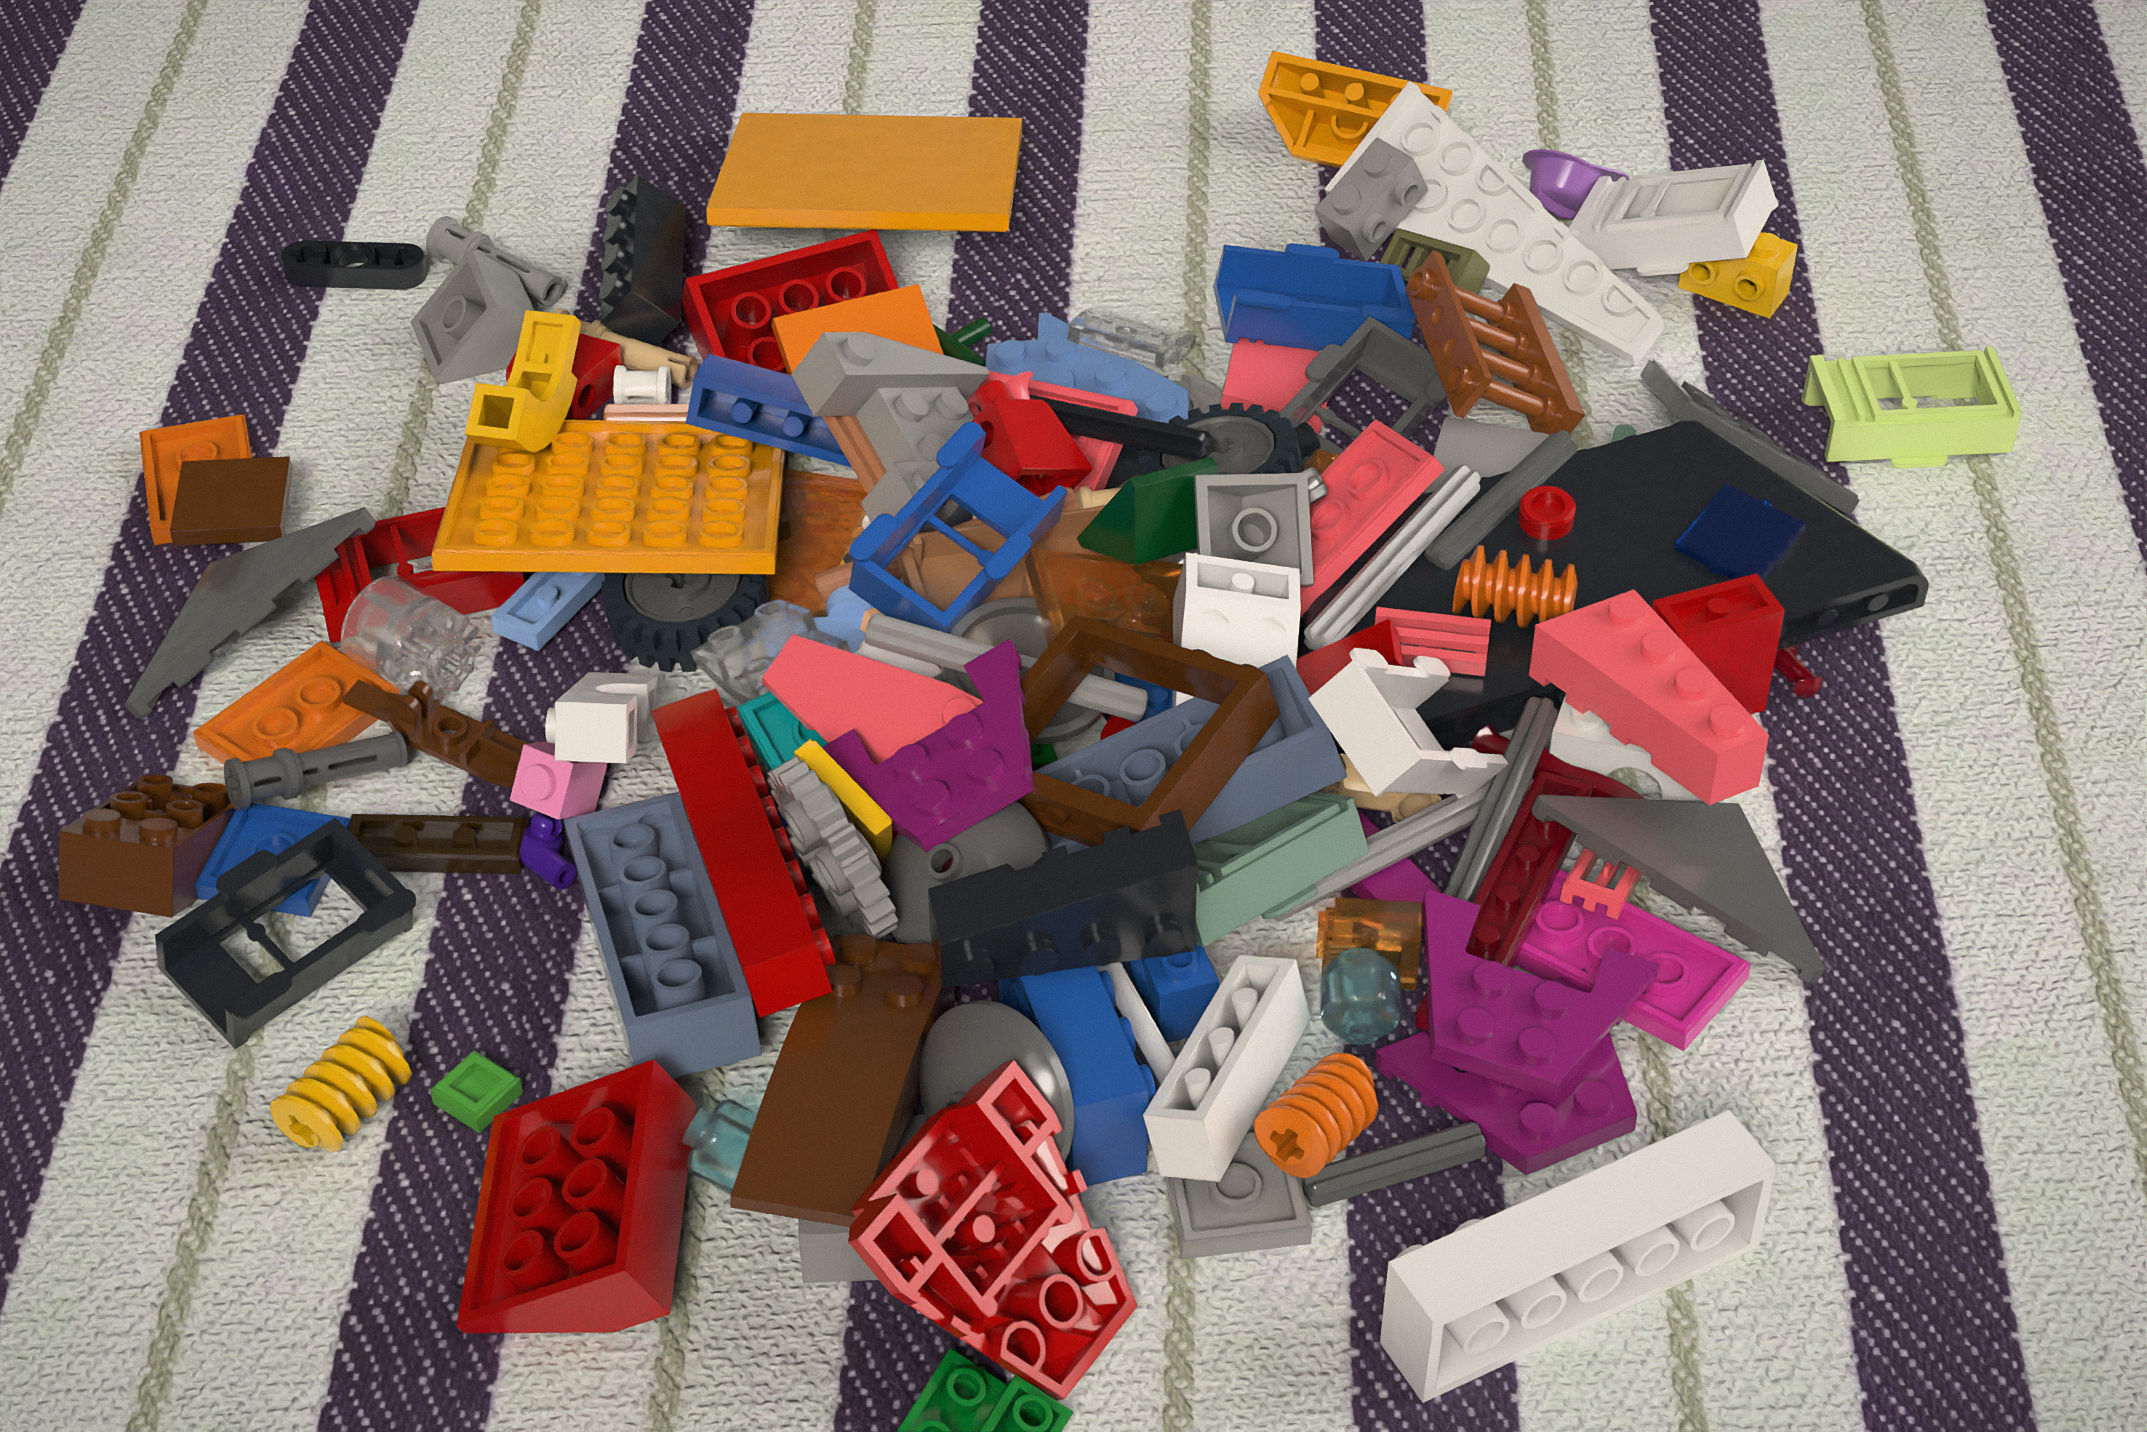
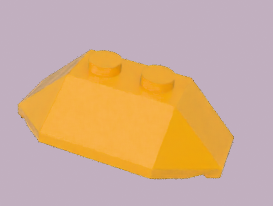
M1272 51L1258 95L1293 158L1341 168L1409 81ZM1412 82L1419 86L1420 91L1435 106L1439 105L1446 113L1448 112L1453 96L1452 90Z

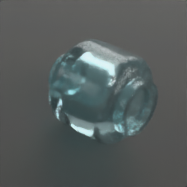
M1355 948L1342 952L1323 968L1320 978V1016L1325 1028L1330 1032L1343 1038L1348 1043L1368 1045L1374 1043L1380 1037L1389 1034L1398 1026L1402 1013L1401 979L1396 966L1371 949Z
M730 1098L719 1102L712 1113L700 1107L681 1142L691 1147L687 1157L689 1172L731 1195L758 1113Z

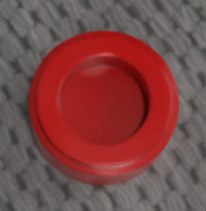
M1538 486L1528 490L1522 496L1518 521L1521 528L1534 538L1542 540L1558 539L1571 531L1575 519L1576 504L1570 494L1558 487Z

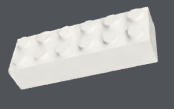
M1728 1110L1707 1120H1694L1685 1125L1678 1133L1654 1144H1640L1629 1150L1622 1158L1600 1168L1581 1170L1566 1183L1539 1195L1535 1193L1525 1195L1518 1199L1510 1208L1483 1220H1469L1460 1225L1453 1233L1427 1245L1410 1246L1399 1253L1395 1259L1388 1261L1380 1344L1422 1403L1757 1249L1777 1165L1734 1114Z

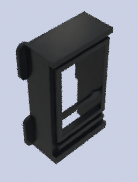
M335 817L277 856L268 850L258 851L219 876L216 881L218 894L155 934L160 971L230 1045L237 1049L248 1041V1036L401 931L407 933L413 929V908L416 905V896L411 890L406 889ZM324 874H327L364 913L358 917L357 921L293 963L266 935L265 927L253 921ZM245 928L247 930V937L251 941H258L284 970L271 974L257 984L220 943Z

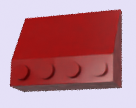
M876 229L686 278L681 308L703 361L708 354L788 375L772 328L773 318L898 289L899 286Z
M654 1059L493 1116L456 1327L463 1333H614L670 1315L696 1103Z

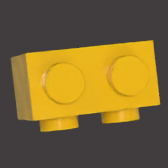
M1760 232L1747 258L1689 263L1690 267L1680 273L1678 288L1770 319L1789 294L1798 244L1780 239L1771 233Z

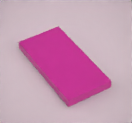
M1560 869L1514 964L1549 981L1562 977L1588 992L1592 991L1605 947L1660 964L1653 986L1645 995L1641 994L1628 1009L1624 1021L1685 1051L1749 978L1750 963L1628 902L1625 903L1618 920L1606 916L1608 906L1599 903L1595 912L1583 909L1585 898L1576 896L1572 904L1562 902L1560 897L1563 883L1569 873Z

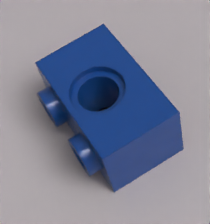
M1194 941L1193 952L1120 962L1165 1042L1170 1043L1189 1038L1219 988V979L1204 948L1197 946Z

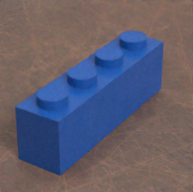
M712 354L706 356L694 376L685 424L851 467L823 417L813 416L793 376Z

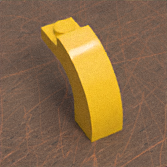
M525 310L516 357L507 384L499 386L476 383L465 431V435L482 446L530 452L543 450L551 443V440L558 434L567 416L577 383V378L571 373L581 328V322L576 316Z

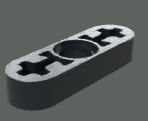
M304 240L288 245L281 253L286 280L290 284L299 287L405 290L419 286L427 277L423 250L419 246L410 243ZM364 263L359 266L345 267L349 264Z

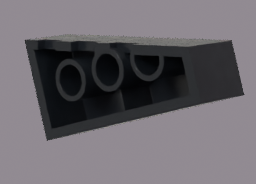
M1181 809L1159 815L1161 825L1131 834L1128 825L1103 833L1105 843L1068 854L1065 845L1042 852V857L1032 866L1017 871L1009 864H1004L928 888L930 935L942 988L977 985L988 981L1029 975L1038 976L1056 971L1106 966L1111 963L1193 952L1198 864Z

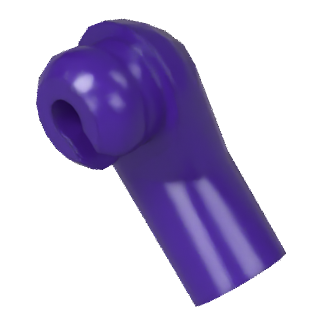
M536 812L531 818V826H528L524 832L520 849L521 861L524 866L557 890L566 889L575 879L576 866L559 855L563 837L560 834L564 825L563 820Z

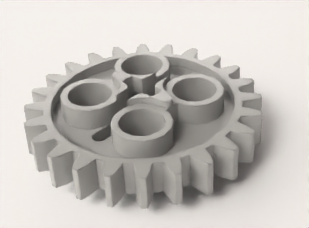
M797 756L769 771L767 774L770 778L767 780L773 789L771 794L779 804V807H777L778 811L789 825L785 828L788 840L805 869L807 868L813 873L811 877L820 885L826 899L838 916L842 919L846 918L850 927H855L858 934L871 936L875 940L898 928L896 923L899 920L894 913L896 908L888 898L890 892L879 878V875H881L879 861L867 840L854 827V822L846 816L842 805L831 788L824 781L820 782L813 769L809 770L805 761H799Z

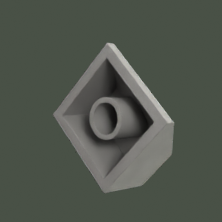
M470 249L411 320V324L434 379L445 384L507 369L518 347L525 310L534 311V308L517 273Z

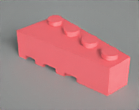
M1634 589L1535 625L1529 676L1542 686L1552 683L1566 693L1565 702L1581 714L1590 710L1610 724L1609 734L1627 746L1631 743L1649 752L1652 755V765L1703 802L1711 805L1759 786L1769 734Z

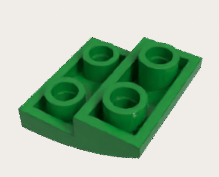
M950 1348L897 1432H1062L1073 1411L1016 1374L1007 1386Z

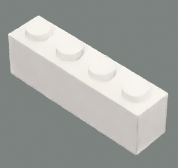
M1238 955L1143 1114L1160 1176L1220 1182L1311 1019L1296 959Z

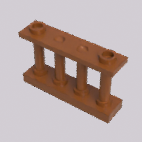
M1432 250L1421 267L1413 271L1405 290L1413 311L1417 316V321L1454 415L1464 418L1479 398H1483L1525 414L1533 432L1551 435L1564 430L1571 433L1585 416V413L1531 290L1513 283L1503 298L1496 302L1455 286L1441 253ZM1465 312L1486 319L1487 324L1468 317ZM1478 343L1498 350L1500 355L1480 348ZM1491 374L1512 382L1513 387L1493 380Z

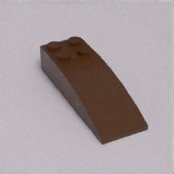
M865 934L834 935L830 945L836 964L825 967L833 992L803 1002L798 1008L756 1116L731 1193L730 1208L850 1227L856 1220V1216L852 1212L853 1204L892 1161L920 1095V1064L927 1035L938 1018L954 1008L955 986L942 988L934 948L928 944L913 943L904 945L878 941Z

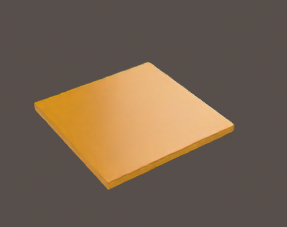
M742 113L706 207L707 225L1006 232V230H1009L1022 138V118Z
M564 420L558 434L551 440V443L538 452L482 446L467 437L432 550L433 571L775 574L786 450L685 424L686 421Z

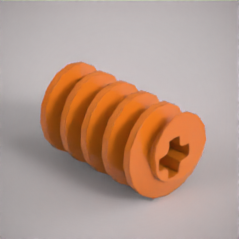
M1478 545L1470 559L1462 561L1455 587L1453 614L1461 613L1468 600H1470L1474 618H1483L1490 605H1493L1496 623H1505L1511 612L1516 610L1518 626L1520 628H1527L1535 614H1538L1539 623L1572 612L1578 585L1575 566L1568 563L1561 576L1557 578L1554 577L1552 560L1545 559L1538 572L1533 573L1531 572L1529 555L1523 554L1513 569L1509 568L1506 550H1500L1493 563L1489 564L1486 563L1484 546Z
M1332 1053L1323 1057L1316 1066L1310 1068L1303 1077L1299 1078L1291 1088L1285 1090L1278 1099L1274 1100L1253 1121L1254 1136L1260 1148L1280 1170L1293 1177L1309 1178L1317 1175L1326 1164L1330 1163L1339 1152H1342L1376 1118L1378 1102L1371 1071L1362 1059L1349 1053Z

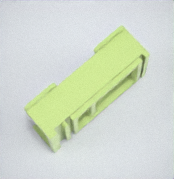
M1993 346L1985 347L1984 353L1982 350L1855 356L1851 360L1839 357L1838 360L1825 361L1823 355H1811L1801 397L1802 402L1806 405L1825 406L1831 422L1824 454L1827 462L1890 459V463L1899 469L1942 467L1947 464L1949 455L2012 452L2022 414L2020 405ZM1930 396L1934 399L1978 397L1981 405L1917 408L1918 402L1912 397ZM1902 398V409L1881 410L1877 399Z

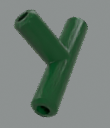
M980 317L950 335L933 324L944 355L985 367L986 360L968 347L991 335L992 327L987 319Z

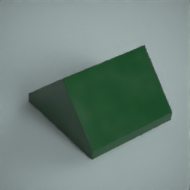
M1212 456L1130 478L1076 538L1084 549L1135 566L1197 548L1194 476L1218 475L1216 461Z

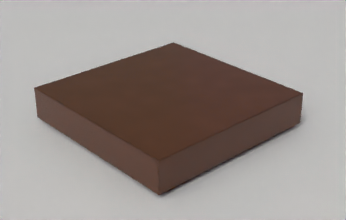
M290 456L182 461L170 527L173 546L268 542L284 536L293 473Z

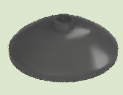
M1005 598L988 602L971 610L952 628L950 634L993 647L1010 638L1018 654L1038 659L1076 613L1045 600ZM941 666L943 682L983 701L967 673ZM1094 666L1089 672L1091 675L1115 681L1114 671ZM1065 702L1032 744L1055 743L1075 737L1090 728L1099 720L1104 712Z
M1014 801L946 842L934 846L928 852H925L898 833L892 843V848L885 858L880 879L889 890L890 895H888V898L896 908L894 913L899 920L896 923L898 928L891 931L897 942L904 945L924 943L933 946L930 935L928 888L1004 864H1009L1017 871L1032 866L1042 857V852L1051 850L1047 836L1037 819L1024 806ZM953 857L952 866L947 871L941 873L944 864Z
M990 1000L970 1001L948 1010L939 1017L927 1035L920 1064V1093L927 1120L942 1108L957 1104L973 1085L1003 1063L1014 1060L1054 1110L1062 1131L1052 1136L1065 1162L1070 1151L1074 1133L1072 1093L1064 1068L1043 1033L1028 1018L1015 1009Z

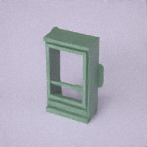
M1314 792L1238 828L1193 844L1192 847L1198 864L1195 916L1196 945L1205 947L1259 915L1263 919L1281 916L1314 897L1318 891L1316 885L1313 884L1368 854L1369 848L1354 798Z

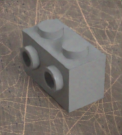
M1377 137L1315 208V212L1331 241L1367 262L1429 189L1414 159Z

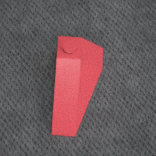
M794 634L788 639L762 677V684L808 730H815L827 743L854 729L874 764L885 761L903 746L916 743L947 725L953 717L967 713L983 703L978 698L948 683Z

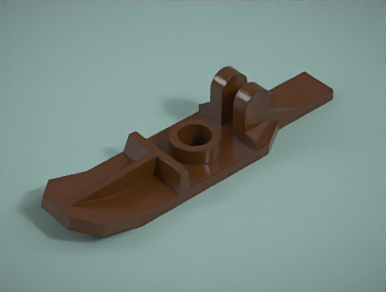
M358 679L343 697L344 704L388 723L392 731L400 732L406 745L492 784L513 788L523 745L530 744V742L522 741L498 730L494 721L489 718L485 723H482L440 704V700L434 699V691L426 682L421 680L415 681L408 689V695L385 692ZM453 730L456 731V733L446 734L443 733V731Z

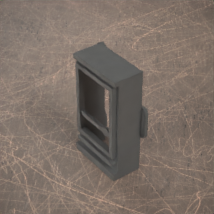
M1369 316L1341 347L1329 344L1311 361L1305 370V376L1310 381L1279 414L1280 418L1286 417L1291 421L1292 427L1295 428L1303 422L1307 423L1314 415H1317L1323 423L1332 424L1356 439L1362 432L1336 417L1332 410L1323 409L1322 406L1350 375L1358 369L1413 403L1390 428L1404 438L1409 439L1436 407L1439 408L1447 394L1431 354ZM1316 433L1321 448H1319L1320 452L1302 460L1303 471L1308 467H1314L1321 475L1344 450Z

